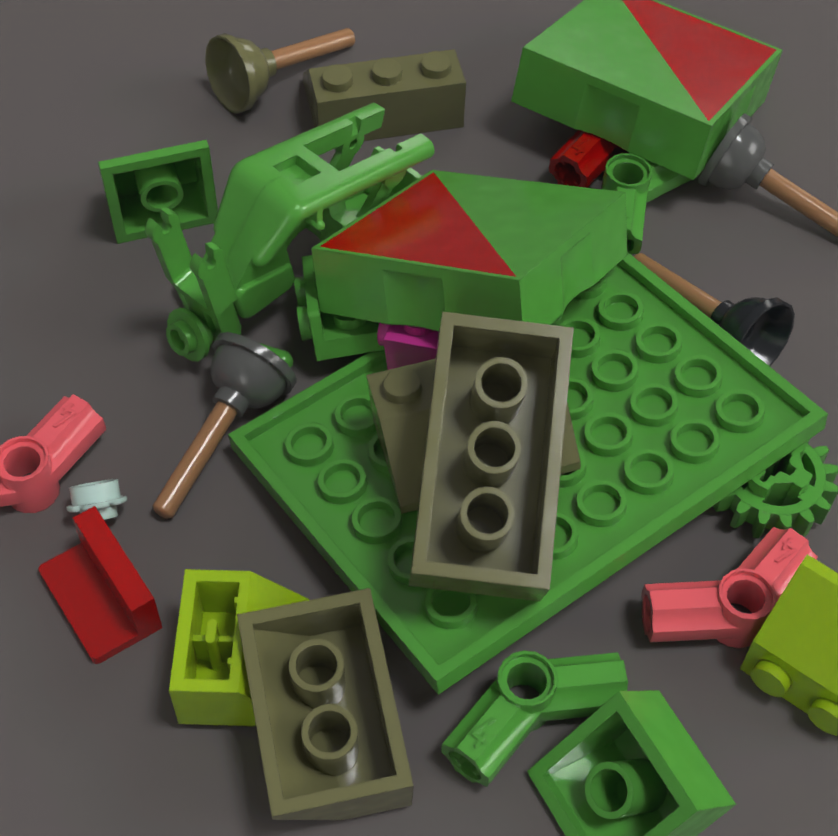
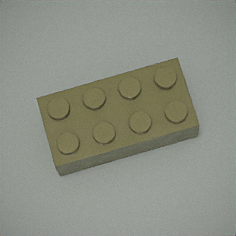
M442 311L409 586L538 602L550 590L573 327Z

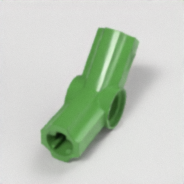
M621 153L614 155L607 161L601 189L626 192L627 252L633 255L639 254L641 250L646 203L692 179L634 154Z
M535 651L512 653L503 660L498 670L497 679L442 743L441 752L448 758L454 769L470 782H477L488 787L532 731L538 730L550 720L590 717L618 691H628V679L624 660H621L618 652L547 659ZM517 685H528L534 688L540 696L533 699H522L514 695L510 689Z

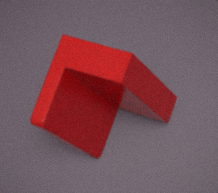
M93 506L72 517L81 543L42 563L38 570L89 658L94 664H100L163 627L155 598L97 508Z

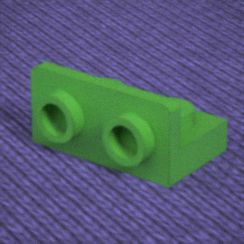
M312 255L302 256L304 276L295 277L294 280L298 303L297 316L302 341L313 339L317 361L385 350L384 346H380L377 341L378 322L320 312Z

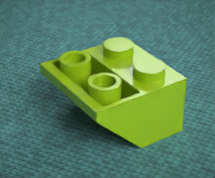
M185 569L169 693L178 724L256 726L237 614L310 599L251 571Z

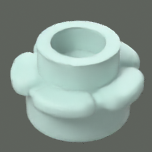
M118 479L79 484L69 487L72 505L66 506V509L70 513H82L95 506L102 518L106 520L118 516L116 505L125 503L127 496L120 494Z

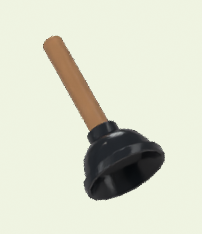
M639 253L633 256L767 365L771 366L779 357L793 330L795 313L792 305L778 297L771 299L751 297L738 301L735 304L729 300L721 302L645 254Z

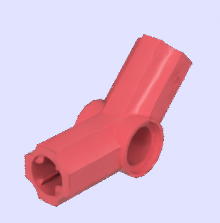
M74 394L71 397L64 396L26 436L9 439L0 445V507L11 505L15 510L22 513H37L47 509L55 502L60 490L59 480L106 431L104 419L95 412L88 402Z
M772 527L736 570L726 574L722 580L644 584L641 594L644 633L648 636L649 642L717 639L728 647L744 648L751 646L755 636L806 555L808 554L816 560L818 557L811 550L808 539L792 528L779 529ZM731 604H740L746 607L751 614L742 613Z

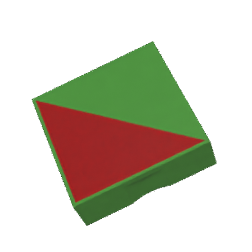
M583 0L523 47L511 102L571 128L604 138L629 153L694 180L703 171L713 153L738 119L744 113L751 117L765 102L783 50L658 0Z
M431 170L311 248L320 312L389 325L422 327L438 332L442 311L551 325L564 313L566 306L574 297L594 286L627 256L626 192Z

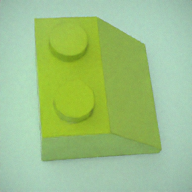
M807 554L752 641L740 670L751 676L752 681L762 691L774 697L784 698L808 714L809 719L819 729L838 736V573Z

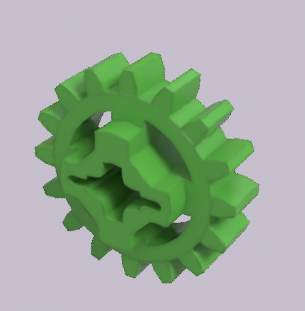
M809 439L716 503L713 508L716 512L728 509L733 511L734 515L730 523L733 528L741 526L745 521L752 524V534L757 539L761 537L765 528L772 529V527L779 529L792 527L804 537L808 535L814 522L821 525L825 521L838 494V486L833 483L838 474V466L823 464L828 455L829 448L827 446L812 448L808 444Z

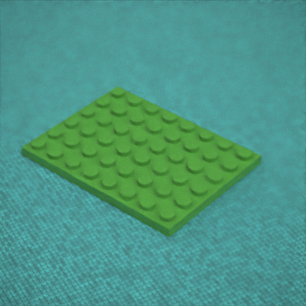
M628 252L627 256L594 286L574 297L566 306L564 313L551 324L574 328L567 403L581 461V469L560 474L550 590L540 602L409 586L418 510L401 514L375 428L366 375L387 370L385 350L369 352L228 434L233 451L351 591L371 589L378 624L438 695L825 429L828 416L826 411Z

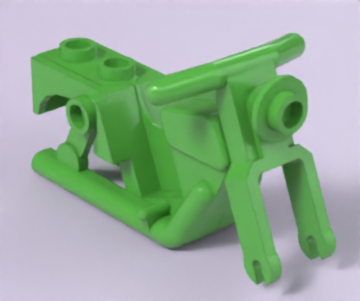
M370 103L240 160L230 172L214 222L213 230L215 234L211 242L205 243L206 253L203 258L196 253L191 256L180 227V217L170 208H160L163 224L160 226L153 219L149 218L146 223L145 234L151 239L164 274L176 289L184 308H177L170 312L167 319L166 337L171 348L178 355L184 356L190 361L198 362L208 355L212 341H215L219 333L231 332L241 335L242 327L238 315L242 318L254 316L293 285L295 276L287 252V247L292 240L307 228L323 241L420 178L422 175L411 167L434 155L435 149L432 141L420 133L398 143L396 151L391 148L384 150L377 146L373 149L371 157L349 166L363 144L364 135L382 127L385 109L376 103ZM335 149L330 163L319 157V155ZM260 343L284 360L290 368L293 366V357L289 352Z

